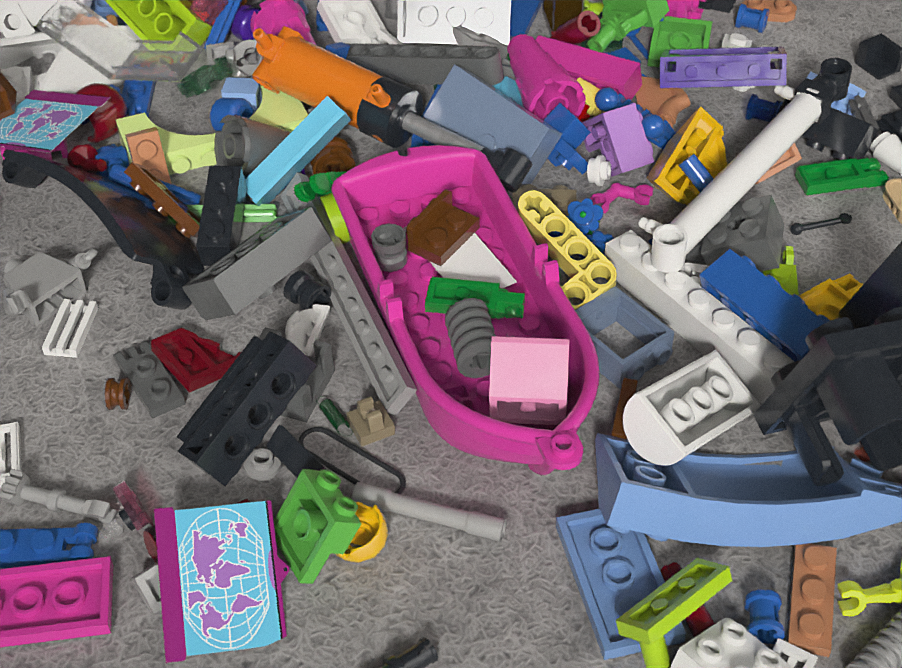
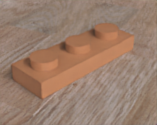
M811 543L795 545L787 642L811 654L829 657L832 648L837 548Z

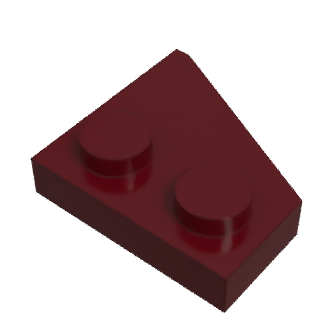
M182 327L151 340V351L189 393L221 379L241 353L238 352L236 356L221 351L220 343L200 338L196 333Z

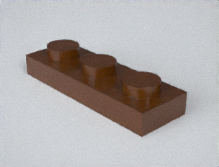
M132 162L124 171L132 179L130 185L144 196L147 193L154 200L152 205L158 212L166 217L170 215L178 222L175 227L188 238L192 236L198 238L201 219L145 166Z

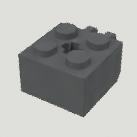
M772 195L759 198L753 197L736 203L686 255V259L705 261L710 266L726 251L731 249L740 257L743 255L747 256L760 272L779 268L784 222Z

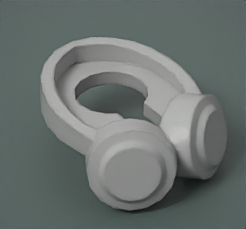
M245 40L233 48L226 49L225 64L230 69L233 77L249 78L263 59L259 54V60L256 64L250 65L246 63L241 67L236 65L237 60L244 57L246 49H256V40Z

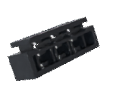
M269 331L263 341L254 335L176 436L183 442L177 452L226 487L232 477L239 472L241 465L254 448L261 443L272 424L283 414L286 406L300 387L307 382L317 365L290 340Z

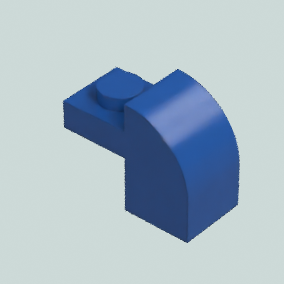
M559 103L544 119V122L562 133L561 138L547 159L555 167L562 164L569 171L574 167L583 175L587 171L588 162L575 149L591 132L576 116Z

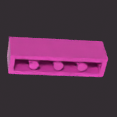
M540 35L535 39L544 52L549 53L558 65L561 64L570 76L576 80L581 77L600 89L605 87L612 88L618 94H622L626 100H632L642 86L641 67L638 62Z

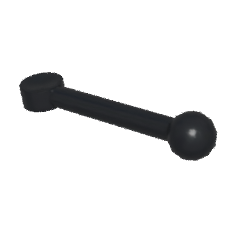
M842 213L839 215V218L803 225L794 223L790 227V232L794 235H799L802 231L839 223L849 224L852 221V216Z

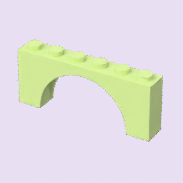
M261 86V104L249 119L293 131L308 116V113L300 100L281 91L279 94H276ZM146 113L116 119L120 141L126 149L129 165L132 163L125 134L156 127L158 130L169 175L181 174L188 170L217 164L214 151L216 133L206 135L173 133L155 125L150 121Z

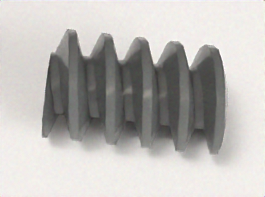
M476 298L463 299L448 309L445 314V326L448 330L447 333L459 372L465 377L482 378L490 375L492 336H496L485 302Z

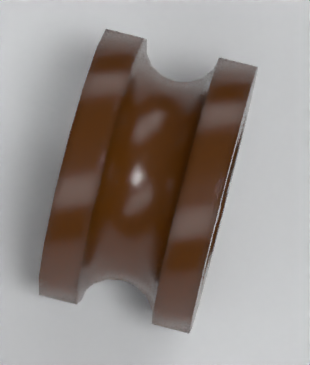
M108 378L105 385L107 409L114 410L116 406H120L122 410H127L131 396L129 379L121 378L118 382L115 378Z

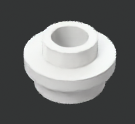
M598 155L596 158L589 159L587 175L590 183L603 186L605 180L610 179L611 163L606 161L604 155Z

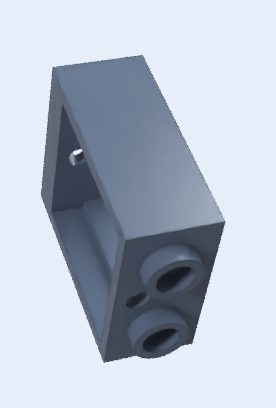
M616 286L575 310L590 334L596 348L599 372L619 389L622 387L623 378L639 380L645 372L657 364L662 365L666 363L672 355L674 331ZM614 322H618L643 342L645 346L622 359L594 335Z

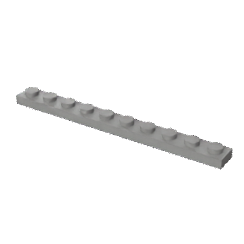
M297 172L280 196L288 213L312 207L332 240L310 258L323 284L331 290L330 299L380 402L387 413L397 415L415 394L417 388L339 237L335 235L319 198L315 197L314 200L303 203L294 194L293 190L296 184L309 181L306 175Z

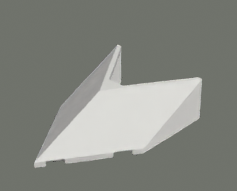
M128 25L76 27L0 39V71L1 69L14 67L33 56L40 59L44 53H54L56 58L39 85L41 91L74 94L92 83L113 84L117 87L122 85L125 76L122 75L126 74L124 72L132 66L144 42Z

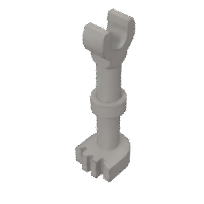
M12 468L9 473L10 476L5 477V483L1 486L3 491L0 493V498L6 503L17 506L28 500L47 505L48 510L59 513L62 510H66L112 525L118 512L110 508L111 504L105 501L85 500L69 496L65 490L54 488L51 491L32 486L29 477L24 472Z

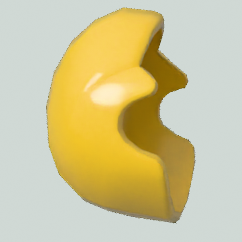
M356 502L358 510L355 514L362 524L351 543L362 545V547L355 548L349 545L344 554L336 555L346 561L359 563L374 558L385 547L388 529L386 520L376 505L370 507L361 502Z

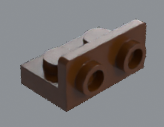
M445 189L437 198H433L417 217H413L409 221L406 228L408 251L442 266L480 228V218L453 206L452 192Z

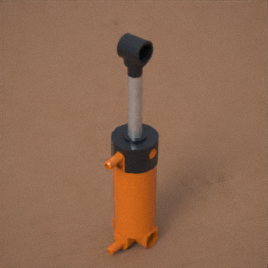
M283 26L277 36L266 34L261 28H257L253 32V38L257 41L256 50L263 59L251 77L258 84L276 94H279L281 91L314 108L328 96L350 117L349 125L392 148L401 147L414 134L435 145L477 149L486 155L505 190L513 193L517 192L532 167V162L513 149L506 148L504 151L497 150L493 152L422 118L423 99L418 91L389 77L378 75L310 43L299 32Z

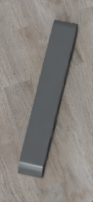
M345 43L350 46L346 57L347 60L399 83L442 85L454 64L469 70L491 86L500 83L504 79L499 49L493 46Z

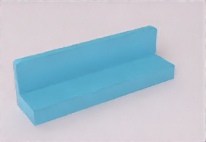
M328 96L245 179L247 194L256 205L269 204L290 183L295 174L300 172L351 121L350 117Z

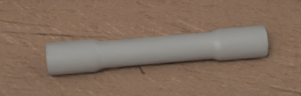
M362 482L356 483L352 494V500L355 503L361 502L370 507L376 505L382 512H393L456 528L468 534L498 542L502 541L506 530L507 519L421 500Z

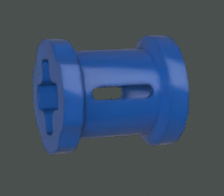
M741 4L737 13L735 27L752 28L758 30V33H763L767 25L769 9L764 8L762 11L748 8L747 5Z
M759 589L751 591L745 596L744 607L749 612L750 624L746 630L763 644H775L778 638L783 640L785 637L784 626L779 622L778 614L782 604L781 596L772 590Z

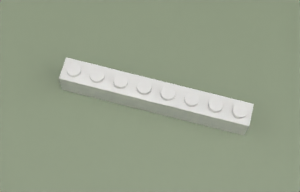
M632 230L605 244V257L616 268V281L704 356L716 350L756 400L763 404L775 390L771 382L772 376L778 370L794 361L682 270L665 273L655 269L651 264L652 246Z

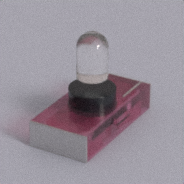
M122 481L113 487L114 495L120 505L122 504L124 507L118 513L126 526L131 531L137 529L142 537L145 530L151 535L156 536L153 521L138 496L128 484ZM114 519L100 529L99 538L104 542H109L123 533L124 529L118 520Z

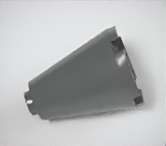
M227 115L220 121V123H224L222 131H216L214 151L217 165L242 166L244 176L249 175L292 131L239 115Z

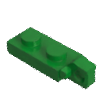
M440 277L430 278L425 299V312L446 314L448 309L455 303L463 299L476 298L486 303L488 313L493 319L504 317L523 318L525 293L508 292V290L500 288V283Z

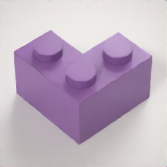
M635 103L602 113L582 122L591 132L584 139L588 152L601 150L606 161L611 163V177L654 163L652 156L653 148L650 141L646 138L642 125L643 117L640 111L637 110Z

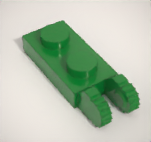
M875 158L846 159L802 165L796 168L795 177L806 196L864 187L884 186L889 180L886 172L879 170L881 164Z
M346 172L316 173L310 176L309 181L296 184L293 190L298 200L304 203L314 200L315 197L332 193L331 187L333 182Z

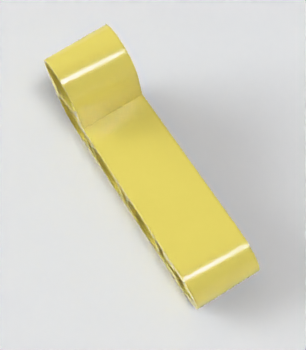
M535 190L528 191L519 198L518 213L534 241L538 245L547 243L548 255L553 260H557L558 266L571 278L562 286L568 299L576 297L583 301L579 305H572L575 310L616 286L617 272L614 265L543 193ZM552 231L561 232L563 235L560 237H551L550 235H548V233ZM581 254L585 259L576 261L570 258V256ZM596 277H603L607 279L609 282L605 284H597L593 281V279Z

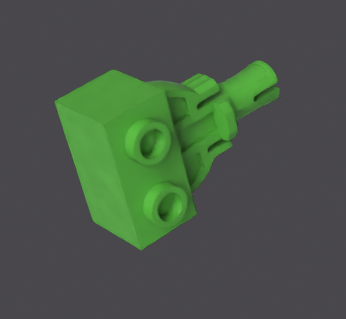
M602 0L604 8L602 10L603 17L600 19V30L588 40L587 45L589 49L603 53L613 40H622L630 31L642 26L654 28L670 11L667 0Z

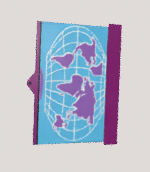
M32 90L15 107L14 114L0 121V146L5 147L6 150L13 151L24 149L50 153L98 107L103 106L110 97Z
M271 500L174 510L173 507L154 509L166 663L185 661L186 656L264 647L287 637L281 583L289 573V566L277 555Z

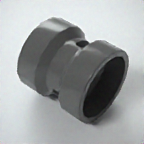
M390 223L376 227L372 232L371 238L374 248L373 254L380 269L392 272L403 268L408 260L405 247V230L399 225Z

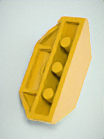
M700 106L670 139L646 178L669 199L688 205L700 192L678 165L694 153L711 176L715 178L727 166L726 150L722 140L724 136L723 126Z

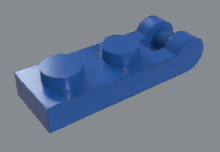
M79 523L75 528L0 529V569L94 558V551L91 547L92 544L97 542L98 528L90 523ZM67 544H75L70 550H66Z

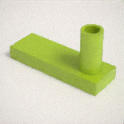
M696 558L616 619L619 635L639 641L646 668L671 667L664 635L732 581L730 567Z

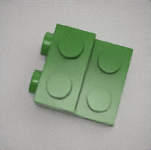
M664 16V20L659 22L653 29L648 66L660 67V56L667 49L709 48L712 21ZM670 54V56H679V54Z
M302 469L274 519L276 543L299 583L313 584L329 555L344 554L362 524L355 514L358 510L357 504L351 498L344 496L338 488L341 483L339 476L325 469L321 471Z

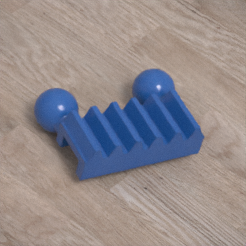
M609 87L600 89L595 96L596 106L604 112L633 104L631 99L626 100L622 94H618ZM637 104V110L640 111L643 117L642 125L647 140L664 150L676 132L668 121H663L660 116L651 114L647 109L644 111Z

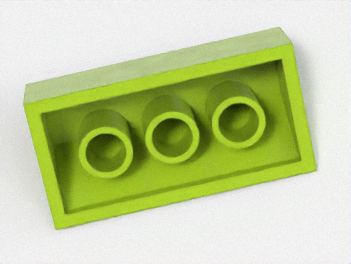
M104 0L158 58L173 60L200 47L209 36L213 27L188 0ZM160 59L163 62H169L167 59Z

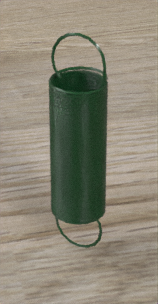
M327 398L319 404L320 410L336 431L343 423L348 429L350 428L349 423L330 399Z

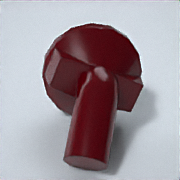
M77 145L67 155V161L72 167L89 172H103L106 169L105 160L95 159L98 153L92 145Z

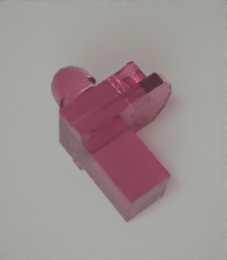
M194 0L190 9L205 23L214 25L217 16L228 4V0Z

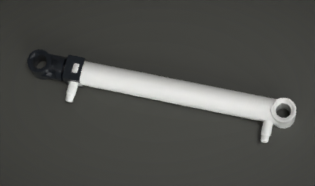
M841 58L824 60L821 63L819 74L812 80L806 78L796 89L789 86H775V94L781 95L782 98L791 102L669 224H661L645 217L639 220V227L653 235L651 264L655 269L665 273H672L682 269L685 264L686 255L813 123L818 125L822 123L830 114L831 104L847 96L852 73V65L848 61Z

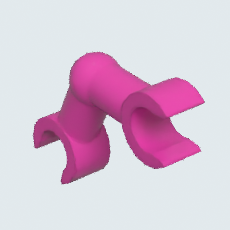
M613 183L604 193H596L590 199L593 205L597 203L603 204L601 208L606 213L609 210L610 203L617 197L634 200L640 205H649L650 197L648 196H652L653 188L649 185H639L635 188L620 183Z

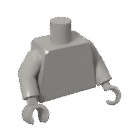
M92 248L87 253H79L71 259L56 258L41 252L36 253L24 262L17 258L9 260L5 265V275L3 277L6 286L2 293L5 313L10 317H16L23 313L37 327L59 311L64 299H70L73 302L87 292L81 272L91 265V260L98 254V249Z

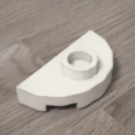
M315 304L311 309H305L301 312L299 310L295 311L287 320L285 338L290 340L305 355L312 357L314 352L313 343L320 338L330 314V306Z

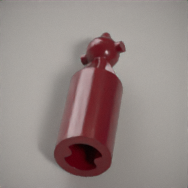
M583 11L560 25L557 31L551 32L552 36L549 38L577 46L599 32L601 26L599 17L592 11Z

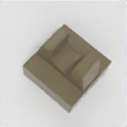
M372 396L357 401V409L346 413L347 422L361 447L395 435L394 423L380 401L374 402Z

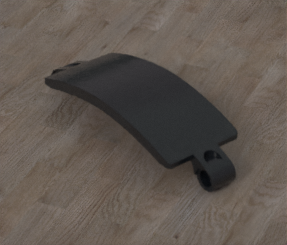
M5 149L2 155L4 157L2 161V176L5 182L25 188H36L44 177L48 175L64 184L92 209L125 255L134 261L153 265L150 285L152 286L151 297L156 305L185 310L192 304L182 286L190 281L187 273L199 275L204 271V267L184 235L175 227V224L169 217L162 215L153 207L151 200L132 188L109 180V177L24 152Z

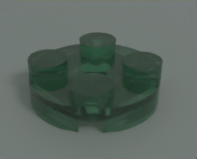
M226 55L214 59L215 64H205L181 79V82L176 84L181 94L185 95L186 98L194 94L197 96L211 87L209 83L217 79L220 81L231 75L234 71Z

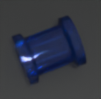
M752 94L747 105L745 119L751 120L754 118L770 123L776 117L783 101L777 100L772 102L760 99L758 95Z

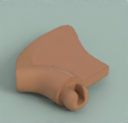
M642 77V86L635 94L637 104L644 111L647 109L651 114L660 116L663 121H668L672 128L676 123L678 114L690 106L689 97L683 89L660 88V79Z

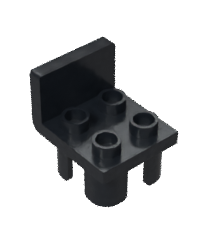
M901 241L839 311L838 319L822 324L806 337V343L810 349L802 360L784 366L772 376L771 382L775 390L753 414L763 435L784 430L788 431L815 486L836 483L844 475V470L819 422L832 420L842 441L846 445L857 444L861 441L876 469L885 471L902 466Z

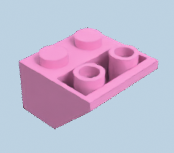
M492 336L489 389L490 418L506 423L559 425L567 417L569 339Z

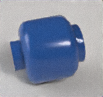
M219 98L215 101L210 111L211 125L215 132L222 131L224 123H220V121L225 116L239 115L250 118L254 114V110L249 102L243 98Z

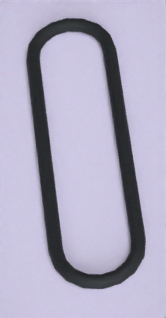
M312 427L300 435L298 441L304 446L303 441L308 434L313 432L325 433L398 477L400 487L394 493H403L406 480L402 473L329 429ZM309 451L322 465L354 485L360 482Z

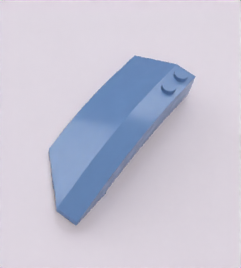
M597 433L595 439L599 509L606 524L617 532L630 533L631 531L645 533L658 541L673 539L682 542L716 546L771 547L844 539L902 522V483L886 481L881 478L883 471L856 457L852 458L850 463L842 459L835 450L834 452L844 470V475L836 483L815 486L797 450L747 455L693 452L677 463L657 465L642 458L626 439ZM780 460H783L781 466H779V465H742V464H752V463H761V462H770V461H780Z

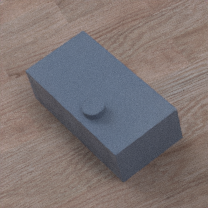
M455 64L423 115L424 119L493 152L497 150L504 151L506 148H510L524 155L532 162V167L523 180L522 185L533 182L562 136L561 132L469 70Z

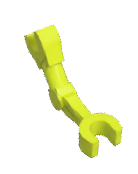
M902 560L900 577L898 579L895 578L891 584L885 583L876 587L862 589L854 581L838 583L837 589L841 597H852L849 600L838 601L842 615L851 617L858 615L865 609L868 603L895 602L902 604Z

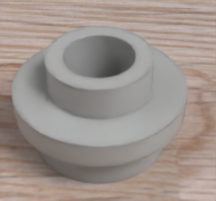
M267 447L254 449L244 462L246 474L258 481L272 479L280 472L282 462ZM267 460L264 463H257L259 461Z

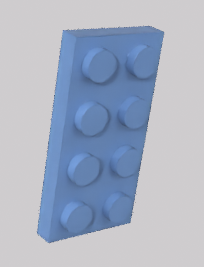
M600 509L556 517V529L603 659L608 660L642 652L639 641L619 635L616 619L665 583L645 533L636 531L621 533L613 530L606 524ZM681 622L664 635L667 646L684 643L686 632Z

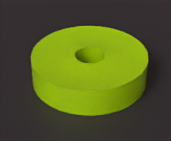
M329 193L321 196L322 206L335 235L339 237L342 244L350 242L346 224L333 194Z

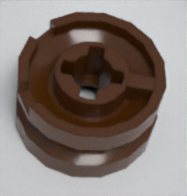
M334 137L310 161L313 175L327 172H347L355 167L349 143L338 137Z

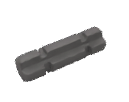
M859 95L854 96L848 102L851 113H854L853 117L870 123L879 130L871 110L868 109L869 106L866 99ZM881 131L877 132L874 140L882 134Z

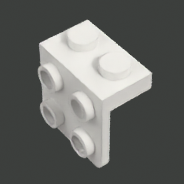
M724 618L681 646L670 668L792 667L775 651L769 649L749 633L741 624L733 619Z

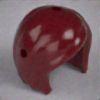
M92 83L74 93L110 97L103 106L98 107L88 116L94 129V135L88 137V141L99 143L118 133L116 119L127 116V106L124 98L117 90L103 83Z

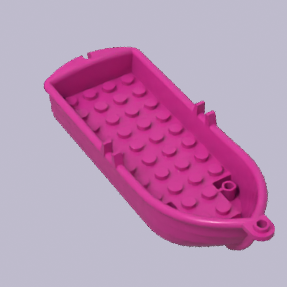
M445 145L418 146L407 148L408 156H400L397 150L382 154L355 166L339 176L333 182L331 190L346 224L350 243L393 343L417 388L415 394L422 410L435 432L443 440L460 451L490 460L528 464L530 470L539 475H548L555 469L569 470L578 466L583 458V445L576 432L591 410L599 386L600 372L596 348L585 325L559 285L557 260L548 262L547 243L536 244L486 155L477 149ZM445 189L452 192L453 206L480 218V228L475 234L517 281L503 289L508 290V292L525 293L523 318H491L495 335L498 337L569 339L567 417L559 425L506 423L490 418V375L482 378H470L462 375L457 368L456 359L450 344L448 330L445 326V314L425 312V299L430 278H442V276L428 260L408 251L407 234L405 247L408 260L406 265L397 271L388 272L381 270L373 254L374 248L371 238L372 232L376 227L388 223L399 225L402 228L406 227L413 217H417L428 206L429 202L433 198H437Z

